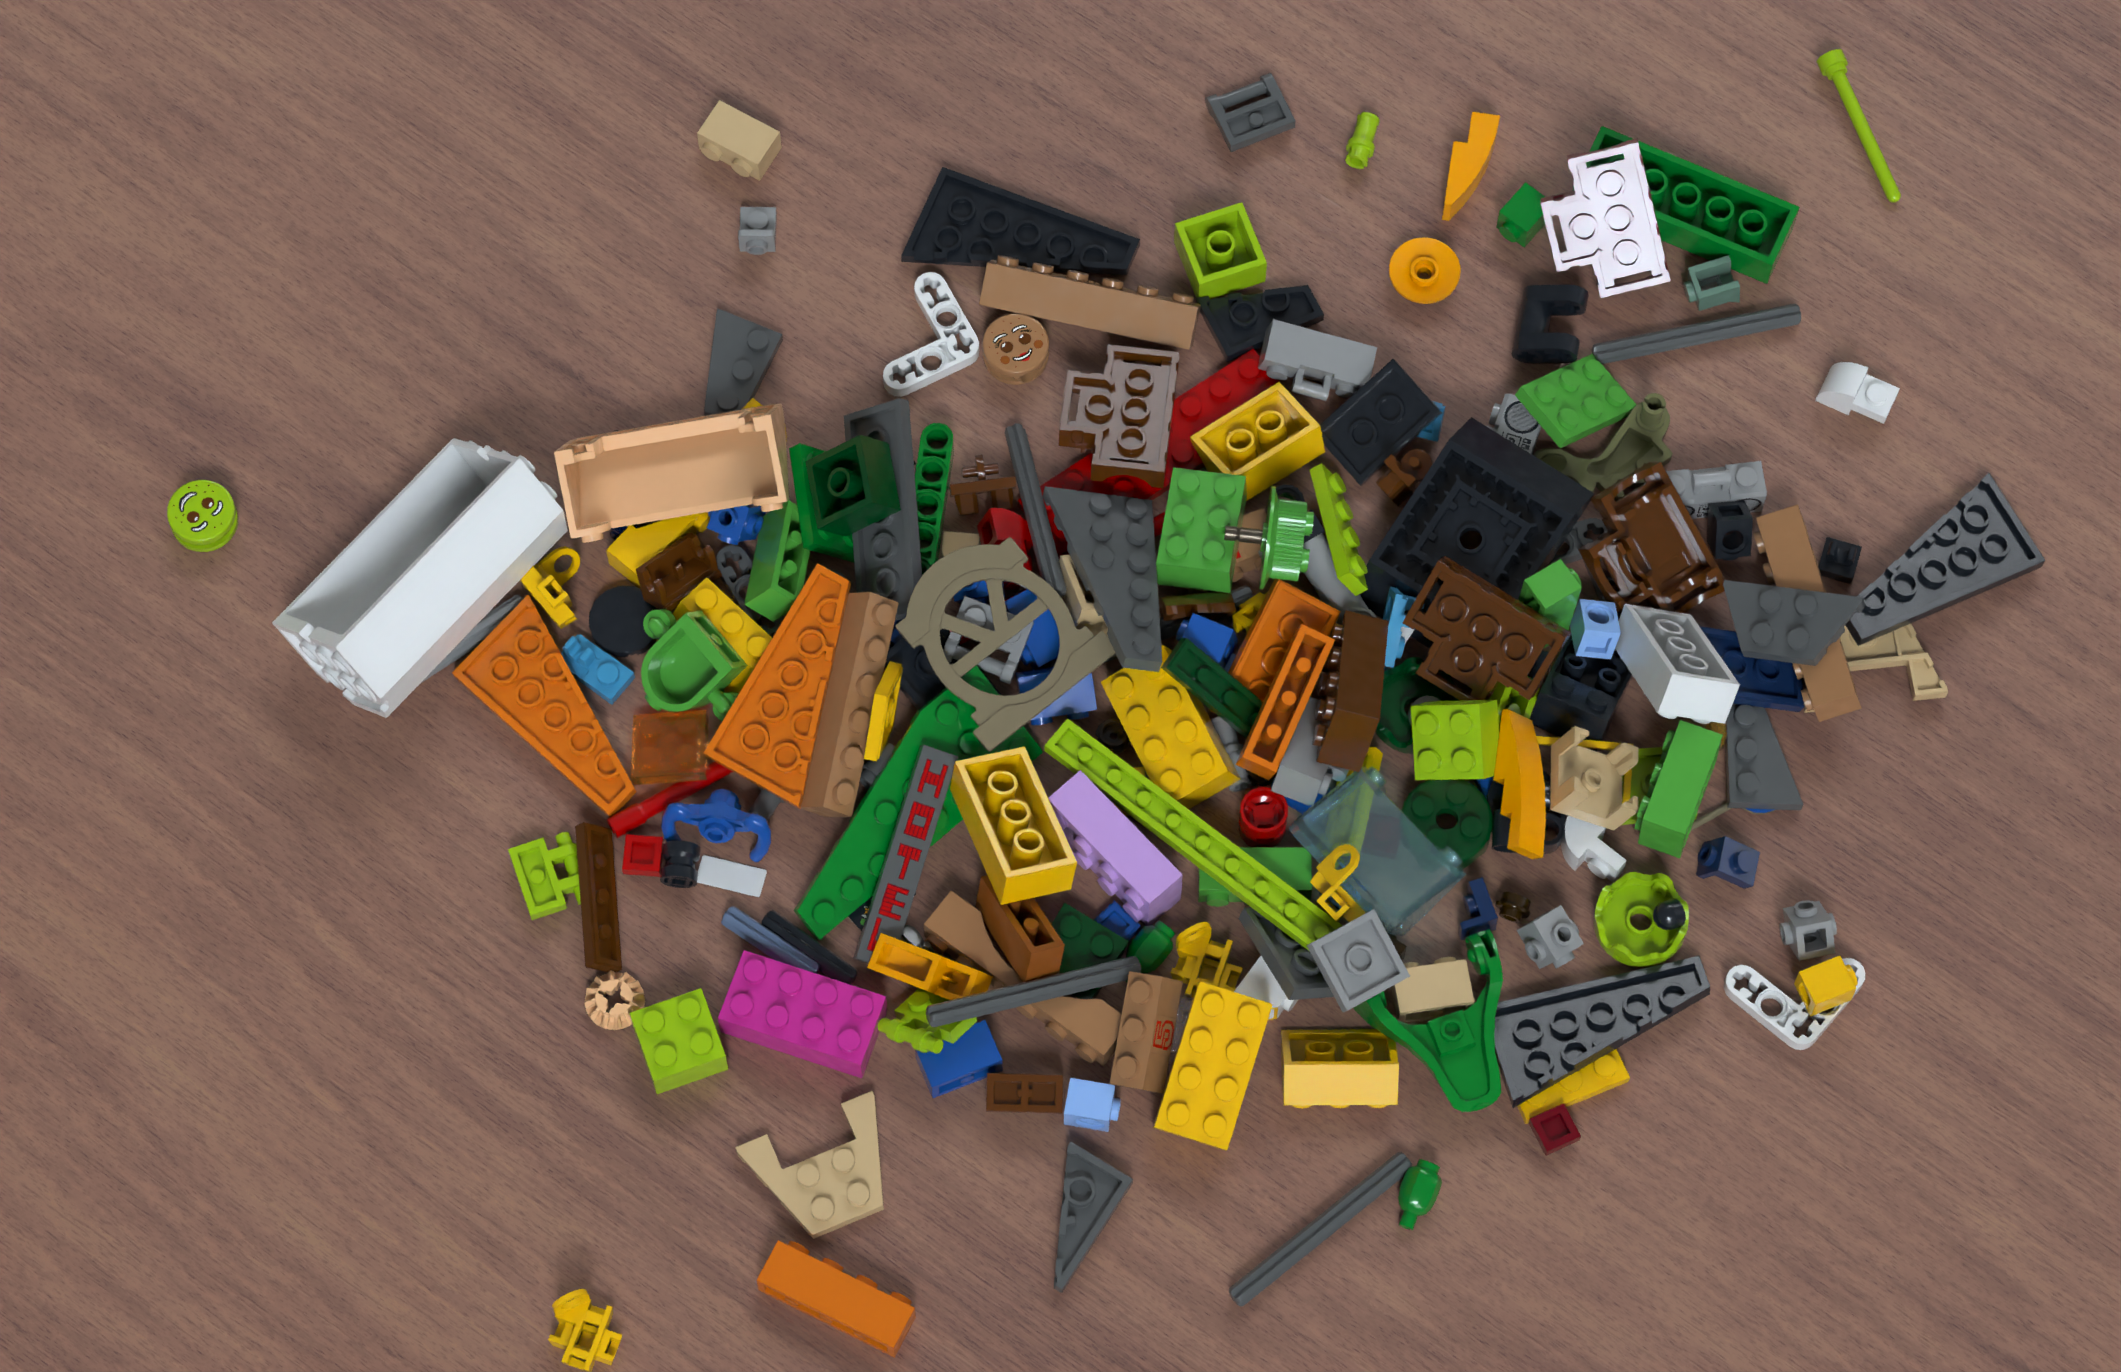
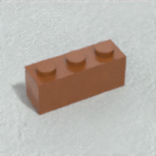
M988 875L982 876L975 908L981 912L984 924L1022 982L1059 974L1065 944L1036 900L1030 898L1001 905Z

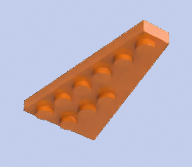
M528 594L461 662L452 674L606 815L611 817L637 791Z

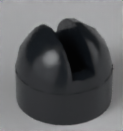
M1676 898L1660 902L1652 914L1657 927L1663 930H1673L1682 927L1686 920L1684 908Z

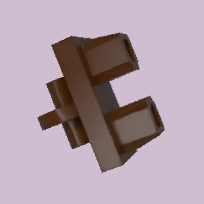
M1419 449L1406 453L1402 458L1401 464L1391 454L1384 461L1389 470L1375 483L1399 507L1415 492L1420 484L1419 481L1423 480L1433 465V461L1428 453Z
M981 454L975 455L976 466L962 467L963 478L977 477L978 481L950 484L949 486L950 497L955 498L959 516L979 513L977 494L991 493L992 508L1012 509L1013 489L1016 488L1015 476L986 480L985 475L999 474L998 463L984 465Z

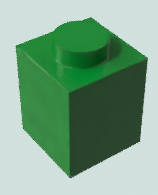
M1525 182L1499 211L1496 227L1501 235L1508 241L1517 242L1525 248L1545 225L1540 199L1545 196Z

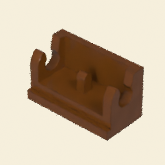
M692 532L636 569L644 601L657 609H666L670 612L677 608L680 601L706 577L711 582H715L722 577L713 549L710 545H707L702 551L698 536Z
M987 1073L986 1112L1062 1114L1063 1075Z

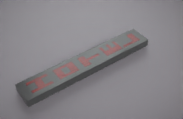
M926 745L920 746L853 959L869 964L880 933L901 940L958 756Z

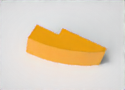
M1472 112L1467 143L1453 141L1442 220L1449 221L1465 205L1479 185L1494 150L1500 115Z
M880 933L867 966L871 970L948 1000L986 992L993 976L883 933Z

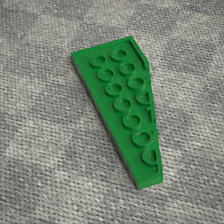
M977 665L961 677L965 682L981 691L999 695ZM947 688L943 689L916 712L903 738L894 747L890 759L881 773H878L850 818L846 830L841 838L837 839L828 859L820 872L816 873L794 909L796 915L816 940H821L873 896L920 746L926 745L958 756L957 761L1025 746L1031 761H1033L1043 751L1024 726L991 752H988L973 734L974 730L979 727L971 718L976 708L955 696ZM950 784L930 847L963 820L950 791Z

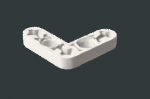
M927 272L920 275L915 281L914 293L919 307L938 340L886 365L883 371V384L887 392L893 396L902 397L973 364L979 357L978 337L946 281L937 273ZM930 285L932 289L936 288L939 303L935 306L931 294L925 292L924 287ZM943 312H951L957 317V321L952 326L947 327L940 325L937 322V317ZM959 333L960 340L964 346H969V353L964 354L962 350L957 351L956 334ZM927 356H936L941 360L942 364L938 369L930 371L924 369L921 362ZM912 364H915L916 372L920 377L915 376V371L912 372ZM899 373L901 377L905 376V383L900 384L898 380L893 381V374Z
M1844 958L1842 959L1844 964H1849L1852 967L1858 984L1853 995L1854 997L1865 980V970L1857 960ZM1746 965L1734 966L1729 970L1724 981L1725 994L1734 1003L1788 1046L1797 1050L1808 1049L1850 1002L1848 1001L1834 1007L1831 1012H1821L1811 1016L1814 1021L1810 1024L1806 1033L1809 1037L1801 1035L1797 1038L1793 1035L1795 1031L1793 1025L1801 1027L1808 1016H1810L1803 1001L1798 1005L1757 971ZM1743 977L1749 980L1748 989L1743 987L1738 991L1734 988L1736 983L1734 978L1737 980H1741ZM1758 988H1761L1763 991L1759 993L1753 1004L1750 1002L1753 993L1756 994ZM1769 998L1775 999L1781 1005V1013L1777 1016L1766 1015L1761 1009V1002Z

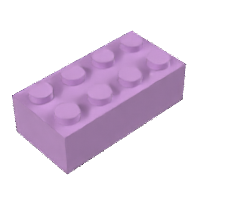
M1081 770L1048 797L1070 848L1074 851L1073 854L1077 863L1084 870L1090 868L1099 877L1097 881L1101 888L1110 896L1115 894L1124 903L1123 909L1136 922L1141 920L1145 926L1152 925L1181 900L1183 875Z

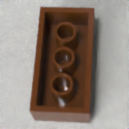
M1346 610L1341 624H1334L1331 638L1335 639V642L1323 666L1322 672H1325V674L1321 676L1317 695L1322 696L1323 699L1320 698L1315 713V720L1320 721V724L1316 725L1312 745L1318 746L1316 762L1360 772L1380 720L1389 621Z

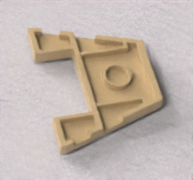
M1908 624L1859 646L1847 627L1844 626L1845 632L1840 636L1850 671L1905 665L1907 667L1913 701L1945 698L1947 696V686L1938 677L1933 668V661L1929 654L1924 652L1917 640V633L1912 624ZM1804 704V713L1815 712L1814 710L1807 711Z
M873 1091L841 1103V1108L855 1140L790 1167L781 1168L767 1134L735 1147L738 1157L752 1169L757 1178L765 1187L771 1190L781 1201L784 1208L813 1239L884 1210L876 1105Z

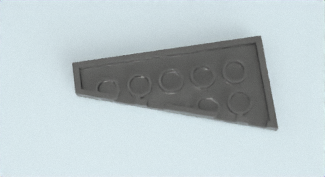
M1045 486L1042 497L1046 506L1050 505L1055 514L1053 521L1057 529L1063 531L1068 542L1067 551L1086 591L1090 590L1095 602L1093 606L1098 616L1103 617L1108 627L1107 636L1122 668L1159 672L1162 664L1152 500Z

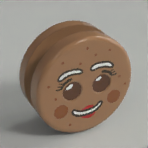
M1019 313L1007 314L994 320L984 333L982 342L983 361L988 372L997 380L1011 385L1026 384L1038 378L1045 370L1049 360V338L1042 324L1033 317Z

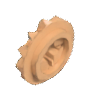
M610 970L607 974L596 976L592 984L586 988L584 1004L588 1016L595 1024L605 1029L619 1030L632 1025L630 1012L644 1008L645 995L639 981L635 980L627 972L619 973ZM620 987L621 999L626 1003H616L608 1013V999L603 995H613Z

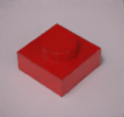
M626 834L622 865L623 874L660 877L664 846L663 837Z

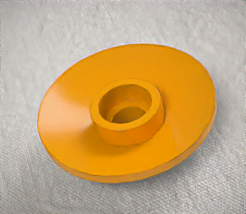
M1415 238L1403 243L1395 250L1389 264V277L1393 287L1401 296L1415 303L1431 304L1445 299L1455 290L1460 279L1461 268L1455 252L1445 243L1433 238ZM1419 273H1427L1430 278L1421 279L1417 275Z

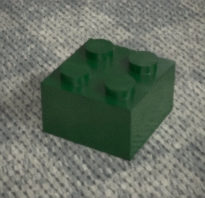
M858 435L805 461L817 529L848 536L901 511L889 443Z

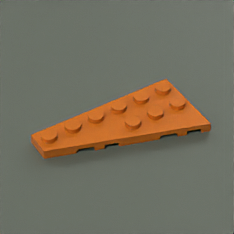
M818 563L703 752L708 758L800 810L851 586L849 580Z

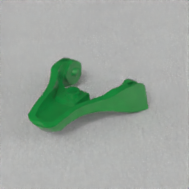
M1490 929L1467 936L1465 939L1467 957L1479 975L1485 976L1487 983L1477 1001L1464 1012L1460 1010L1430 1020L1427 1024L1410 1025L1397 1020L1385 1008L1387 1007L1384 991L1353 1007L1369 1025L1404 1046L1417 1057L1440 1085L1451 1106L1461 1112H1473L1490 1106L1497 1101L1502 1092L1500 1071L1495 1053L1494 1031L1495 1015L1503 984V973L1497 944Z

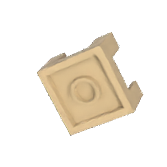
M1574 726L1551 745L1550 810L1614 831L1638 812L1637 796H1633L1622 804V776L1637 765L1638 747L1621 743L1605 755L1578 746L1580 742L1589 736V731Z

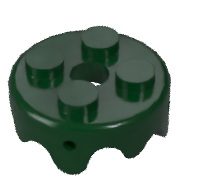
M1417 657L1408 658L1402 664L1384 671L1380 720L1375 731L1383 743L1394 750L1406 754H1413L1412 726L1404 710L1406 705L1414 703L1423 696H1434L1441 701H1460L1416 674L1423 662L1421 658ZM1442 670L1438 671L1444 678L1455 685L1449 674Z
M1427 780L1416 786L1403 802L1399 818L1401 843L1414 856L1420 867L1426 871L1434 872L1440 868L1464 869L1484 854L1488 848L1493 829V815L1490 804L1483 793L1465 780ZM1448 813L1455 817L1457 824L1451 829H1443L1437 824L1436 818L1440 814Z

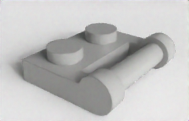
M964 596L956 618L995 632L990 605ZM1007 612L1008 621L1016 616ZM1031 622L998 648V650L1009 653L1006 663L986 657L977 664V667L1000 676V681L1011 684L1034 622ZM950 632L943 649L945 657L949 662H952L953 659L958 661L971 651L959 646L962 635Z

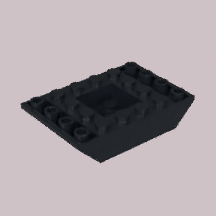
M1471 417L1448 440L1366 565L1368 572L1364 575L1368 590L1361 593L1360 596L1368 609L1383 619L1390 587L1397 588L1403 595L1417 598L1438 560L1446 556L1518 600L1524 580L1550 564L1595 493ZM1468 531L1478 532L1482 537L1481 544L1475 549L1464 548L1461 545V537L1464 533ZM1441 579L1437 580L1424 602V609H1421L1422 612L1426 613L1444 582ZM1416 629L1410 636L1429 649L1434 643Z

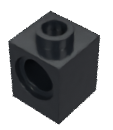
M1745 501L1708 503L1707 543L1714 558L1735 560L1739 557L1751 556L1753 517ZM1730 531H1734V532H1732V533L1729 534V535H1725L1726 533H1728V532H1730Z

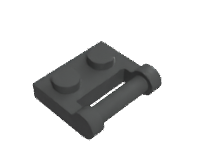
M1271 73L1260 76V80L1226 94L1220 96L1213 94L1205 97L1208 112L1214 118L1230 152L1295 128L1296 121ZM1262 94L1268 96L1228 113L1224 110Z

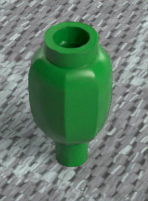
M1159 920L1154 926L1148 925L1143 927L1131 942L1126 957L1136 956L1141 965V973L1145 974L1154 971L1172 951L1173 942L1171 939L1175 936V932Z
M1419 1159L1416 1166H1412L1406 1171L1398 1196L1399 1205L1403 1210L1399 1226L1413 1230L1417 1217L1427 1214L1433 1207L1442 1185L1441 1177L1438 1175L1440 1169L1438 1165Z

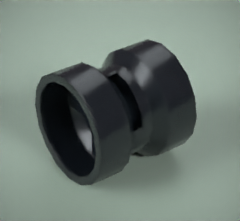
M676 840L666 842L663 846V858L667 862L661 869L660 882L675 888L695 887L698 880V871L695 869V863L700 860V846L688 841Z

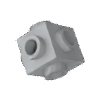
M1800 901L1794 906L1783 908L1784 923L1779 924L1780 936L1783 944L1790 946L1799 961L1835 953L1834 935L1837 934L1836 922L1833 914L1827 913L1820 901Z
M1561 905L1516 930L1525 944L1527 955L1537 964L1539 969L1553 963L1556 969L1574 959L1575 956L1572 951L1584 944L1579 936L1578 927L1569 919Z

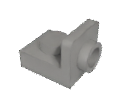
M740 207L738 240L741 252L762 255L766 252L776 251V207Z

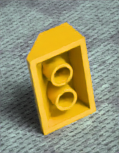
M1280 382L1190 436L1191 442L1208 472L1246 476V501L1325 453L1319 423Z
M706 577L680 601L673 615L676 622L687 612L702 611L748 665L724 689V692L740 693L772 637Z
M1377 1029L1281 1030L1283 1105H1292L1295 1108L1301 1109L1309 1108L1312 1105H1330L1334 1108H1346L1350 1105H1368L1372 1108H1383L1388 1105H1398L1399 1062L1396 1042Z

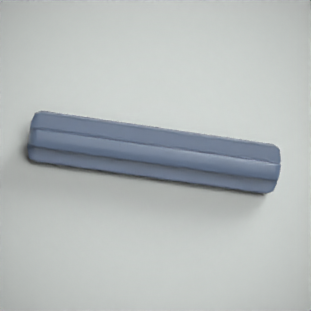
M731 906L723 915L721 921L723 926L774 960L816 974L819 972V963L735 906Z

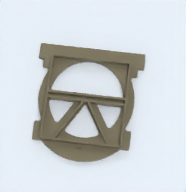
M1011 537L1007 538L1000 545L986 544L965 547L949 553L936 561L927 569L916 584L909 600L906 617L896 624V629L913 649L919 645L924 647L933 671L945 687L955 696L976 708L971 718L979 727L974 730L973 734L988 752L995 749L1116 654L1109 638L1103 631L1094 636L1086 626L1076 629L1069 609L1055 589L1044 579L1023 567L1028 558ZM985 581L995 632L948 615L944 610L949 601L960 590L970 584ZM1003 581L1018 584L1037 596L1033 603L1009 621L1002 588ZM1049 609L1059 633V654L1053 670L1041 684L1021 694L1003 696L981 691L961 678ZM946 629L981 643L956 663L949 664L942 649L940 630Z

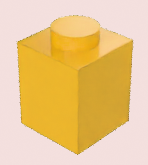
M1840 955L1800 971L1794 982L1810 1017L1852 1000L1858 984L1854 970L1849 964H1844Z

